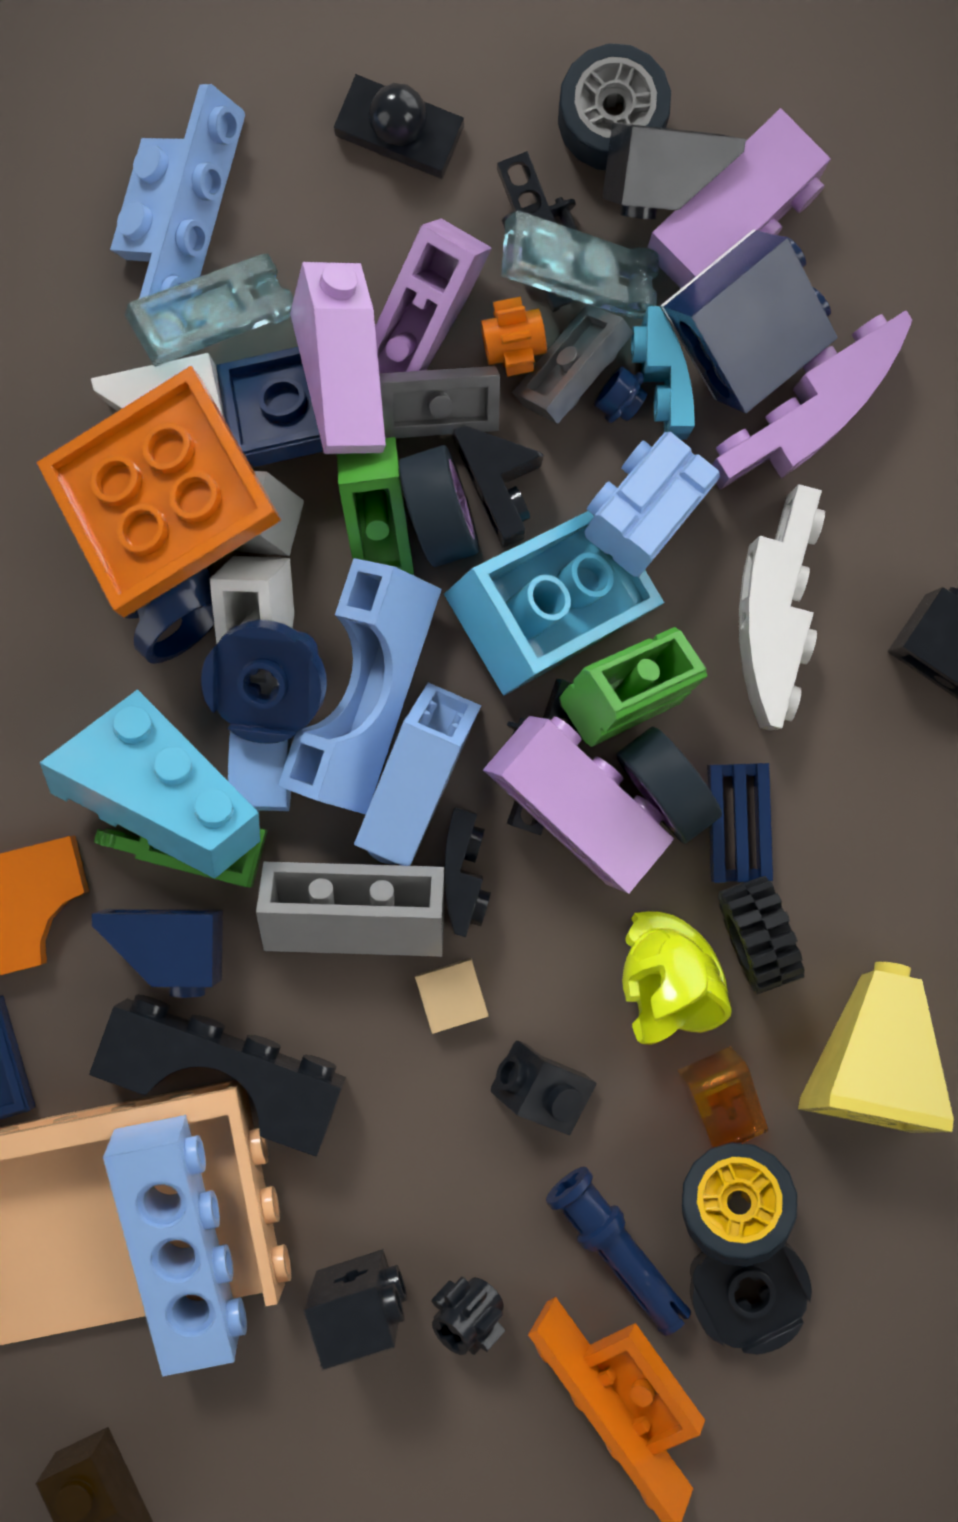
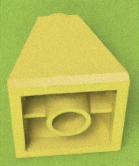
M875 962L873 971L861 975L800 1097L799 1110L910 1133L952 1132L954 1118L923 982L921 979L910 977V967L891 962Z

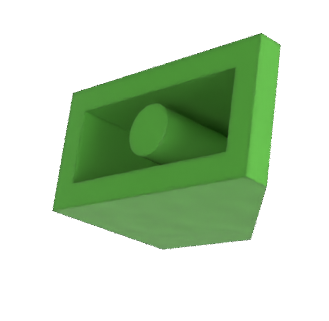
M395 437L385 438L386 446L383 453L337 454L338 486L352 561L353 558L394 566L414 575Z

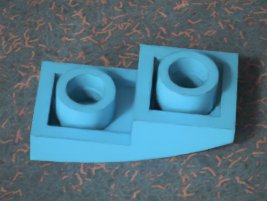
M648 306L642 326H633L632 328L634 334L631 336V362L641 363V373L644 375L643 382H664V385H656L654 421L664 422V432H672L680 440H687L695 427L692 387L686 360L678 338L660 306Z

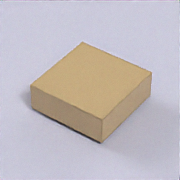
M472 958L415 975L432 1034L489 1017Z

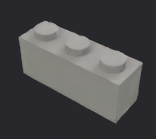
M263 861L256 910L264 951L442 957L445 917L444 867Z

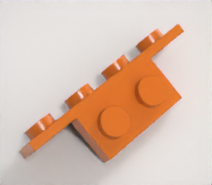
M557 1297L548 1300L528 1334L535 1344L538 1354L550 1365L570 1393L575 1406L586 1415L601 1436L610 1455L621 1464L639 1489L646 1505L654 1510L661 1522H682L694 1488L666 1450L700 1436L705 1423L704 1417L636 1323L590 1344Z

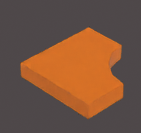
M75 835L0 853V975L47 963L46 938L53 918L69 901L89 892Z

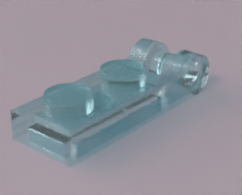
M516 210L505 221L502 277L635 319H644L647 307L657 306V292L652 289V279L656 278L659 274V255L656 251L649 248L629 249ZM619 276L629 279V287L618 284Z
M261 254L128 303L125 317L154 367H157L264 324L274 325L285 321L291 317L290 312L294 297L289 289L283 290L277 281L278 269L270 255ZM247 288L250 290L256 289L260 298L254 300Z

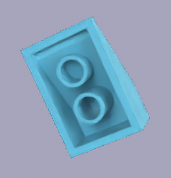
M589 511L472 568L444 593L503 696L550 671L664 603L646 570H644L640 577L632 576L613 560L611 554H605L585 537L584 531L594 517Z

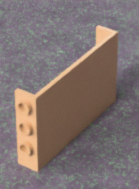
M237 1080L0 1127V1345L146 1316L103 1156L114 1129L182 1115L187 1117L191 1136L199 1135L203 1142L206 1169L201 1175L205 1191L213 1190L217 1197L220 1223L219 1227L215 1228L219 1245L227 1244L231 1252L233 1280L229 1284L233 1298L263 1293L265 1306L278 1304L285 1282L291 1281L290 1258L285 1244L277 1246L273 1223H277L280 1220L279 1202L275 1187H266L261 1165L268 1163L267 1140L260 1137L259 1128L254 1129L247 1090ZM167 1185L154 1186L159 1192L172 1195L178 1193ZM180 1240L169 1241L179 1248L191 1247L186 1242ZM185 1295L191 1300H204L196 1295Z

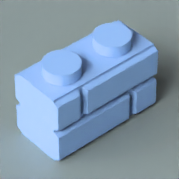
M664 432L653 446H650L643 440L621 467L628 474L618 488L608 481L586 508L594 517L584 531L585 537L605 554H611L613 560L634 577H640L721 477L719 470L699 454L694 455L691 448L672 432Z

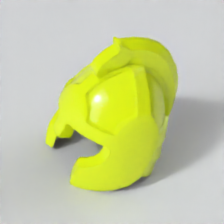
M653 911L634 913L631 918L633 925L625 938L626 943L631 949L625 961L622 983L626 1002H637L639 1016L632 1023L637 1041L641 1044L652 1045L670 1037L678 1029L702 1033L715 1029L726 1022L732 1013L727 983L721 964L710 944L692 926L672 914Z

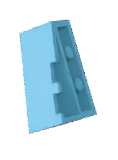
M138 689L39 762L51 794L66 802L70 799L97 813L99 819L114 827L118 824L147 839L148 844L214 879L260 842L259 812Z

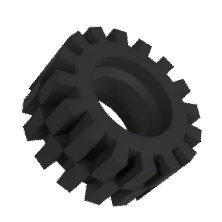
M762 876L720 891L718 899L720 901V910L725 918L723 919L724 924L729 931L730 941L736 950L739 964L743 966L744 975L747 981H750L753 991L756 994H760L804 978L805 968L801 962L803 960L801 951L796 945L798 941L795 932L791 930L789 916L786 911L784 912L782 901L778 893H775L771 881H768L766 876Z

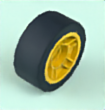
M730 1142L709 1149L692 1164L683 1182L682 1215L689 1236L703 1253L723 1264L747 1267L769 1260L785 1246L797 1219L798 1194L790 1172L775 1155L754 1144ZM735 1191H740L741 1197L746 1199L748 1203H751L749 1211L745 1214H735L728 1208L727 1203Z

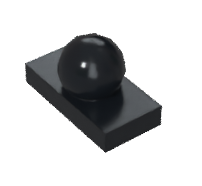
M355 74L334 125L335 136L443 179L464 128V117L424 102L419 93L407 84L392 83L385 86Z

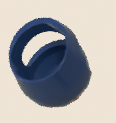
M207 567L125 617L128 619L139 618V623L134 633V647L149 663H162L181 655L199 642L213 628L214 616L210 578L212 576ZM182 617L181 626L177 631L164 640L156 642L167 628Z

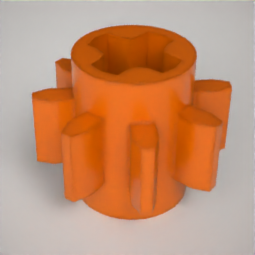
M521 296L493 302L494 317L480 320L488 365L502 363L507 377L533 372L534 356L547 353L545 329L539 308L526 311L525 306L522 305Z

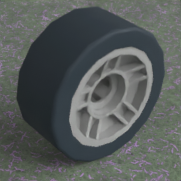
M608 43L587 50L571 64L561 84L558 126L566 147L579 161L597 170H606L612 122L666 128L670 115L671 89L665 71L650 54L632 45ZM618 103L623 105L622 113L617 116L607 114L603 106L605 108L615 107Z

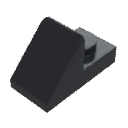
M465 425L453 430L456 449L502 548L524 539L525 527L523 522L530 519L528 508L517 486L507 490L505 483L541 467L544 455L539 451Z

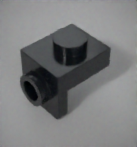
M517 1040L513 1043L507 1057L503 1059L497 1069L496 1078L491 1086V1093L516 1115L570 1136L597 1083L586 1074L540 1055L528 1044Z

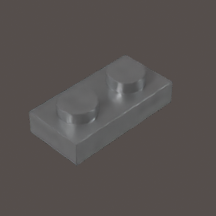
M586 304L547 350V353L536 363L534 371L529 372L512 393L525 408L558 424L567 412L576 406L580 397L604 368L613 362L617 353L634 334L622 317Z
M495 366L379 373L385 438L453 434V430L463 425L482 432L499 431L500 374Z

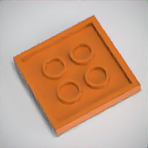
M192 366L184 369L36 462L111 607L123 618L282 521L204 382Z

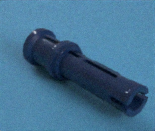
M587 1167L573 1170L551 1189L546 1197V1203L552 1210L560 1209L578 1232L577 1241L583 1249H588L590 1252H598L657 1326L661 1335L667 1336L676 1332L685 1324L678 1314L683 1319H689L691 1315L690 1308L675 1293L624 1228L626 1222L623 1212L616 1205L610 1206L591 1182L593 1175Z

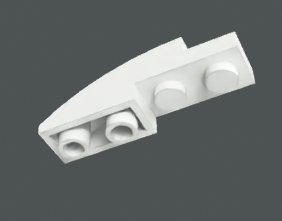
M800 484L786 496L775 540L759 536L749 545L742 576L739 604V644L742 670L749 700L759 728L769 731L782 729L784 720L791 722L795 717L801 698V687L794 686L800 663L808 664L817 638V631L809 629L813 612L791 607L792 600L798 602L801 600L808 582L810 568L802 566L807 544H816L825 518V510L817 508L822 490Z

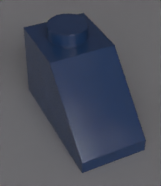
M105 909L92 913V927L151 987H169V996L201 997L205 996V987H213L222 980L223 910Z

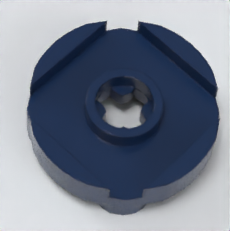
M269 620L249 621L229 629L205 658L201 675L203 695L212 713L217 710L221 717L230 723L227 729L236 736L263 744L283 742L293 737L297 731L305 728L321 708L327 688L324 664L318 655V645L315 640L307 633L297 632L285 624ZM260 669L267 670L277 679L279 686H275L271 690L270 695L261 694L260 684L251 682L250 675L258 674Z

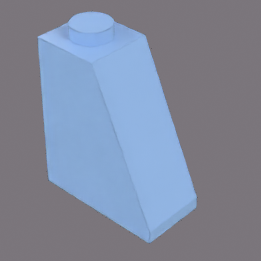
M429 682L427 683L402 724L354 845L367 850L374 859L382 863L399 864L401 866L411 865L481 705Z

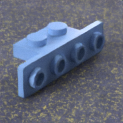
M212 84L199 85L184 139L141 138L110 248L112 252L125 260L149 262L137 309L143 315L173 332H184L245 118L244 110Z

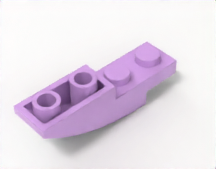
M905 310L888 322L883 314L876 316L857 329L851 335L855 343L839 353L836 352L833 346L824 349L803 366L806 374L793 389L801 401V405L796 397L791 398L765 417L769 423L767 427L750 436L746 429H743L718 445L716 450L720 456L716 458L712 466L719 470V475L721 476L716 482L719 489L721 490L768 459L782 479L829 442L868 401L886 376L903 345L912 323V318Z

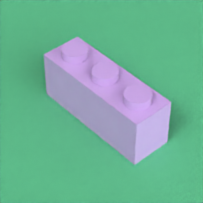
M780 108L746 141L744 152L683 207L675 210L652 232L646 254L680 288L684 287L753 229L778 235L782 229V225L778 221L792 207L798 213H801L823 190L825 185L819 179L831 158Z
M529 716L483 771L606 885L629 894L674 840L660 825V822L664 819L663 815L644 798L636 795L632 799L619 786L623 777L609 763L597 756L591 760L577 746L582 740L580 735L566 722L555 716L551 721L545 718Z

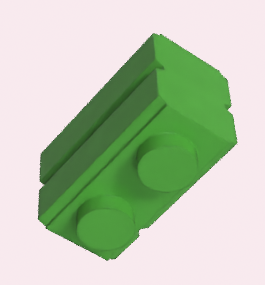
M673 627L656 635L653 639H646L584 667L573 680L574 683L570 684L559 698L563 709L585 743L593 747L681 704L691 693V690L695 689L708 675L705 666L681 630Z

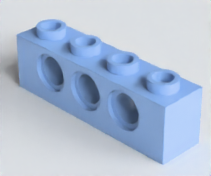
M186 1115L114 1129L103 1160L162 1377L233 1363L239 1336L245 1335L247 1331V1319L242 1298H233L229 1284L233 1280V1262L229 1246L227 1244L219 1245L215 1228L219 1227L220 1223L217 1197L213 1190L205 1191L201 1173L205 1172L206 1158L201 1137L199 1135L191 1136ZM167 1185L178 1193L172 1195L159 1192L154 1186ZM180 1240L186 1242L191 1247L179 1248L169 1241ZM185 1295H196L204 1300H191Z

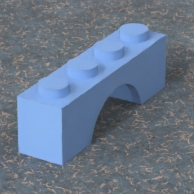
M353 558L335 612V616L347 631L352 646L353 665L349 685L339 705L329 716L317 724L297 731L278 784L279 787L316 801L366 815L442 590L441 588L394 566Z

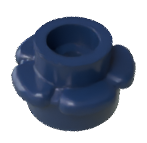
M621 366L608 379L594 403V406L606 414V421L612 423L621 417L627 422L637 413L647 397V392L640 387L644 381L643 373L638 372L634 375Z

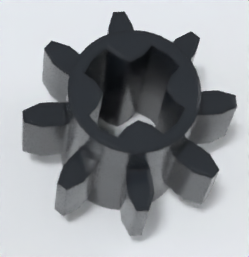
M461 1276L456 1283L449 1280L431 1300L434 1306L439 1309L433 1317V1331L446 1348L458 1355H464L468 1351L475 1355L480 1349L488 1352L505 1332L502 1325L498 1323L499 1319L504 1315L502 1312L504 1310L502 1298L483 1279L474 1277L467 1281L465 1277Z

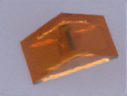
M727 1047L677 1070L712 1148L730 1142L744 1143L769 1131L750 1070L745 1061L731 1047Z

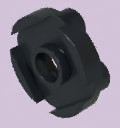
M787 1242L769 1260L747 1267L723 1264L703 1253V1251L693 1259L690 1265V1299L699 1323L714 1341L723 1346V1343L732 1348H740L743 1353L758 1355L781 1348L798 1334L804 1324L802 1317L807 1310V1302H811L812 1287L806 1267ZM747 1277H750L753 1281L759 1279L765 1281V1285L758 1290L761 1299L754 1304H750L746 1297L738 1299L734 1297L735 1291L740 1288L739 1282Z

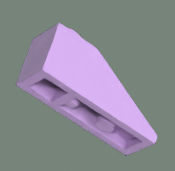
M442 218L421 226L375 326L379 373L427 370L466 303L492 247Z
M302 262L290 315L324 454L383 453L386 443L374 311L361 263Z

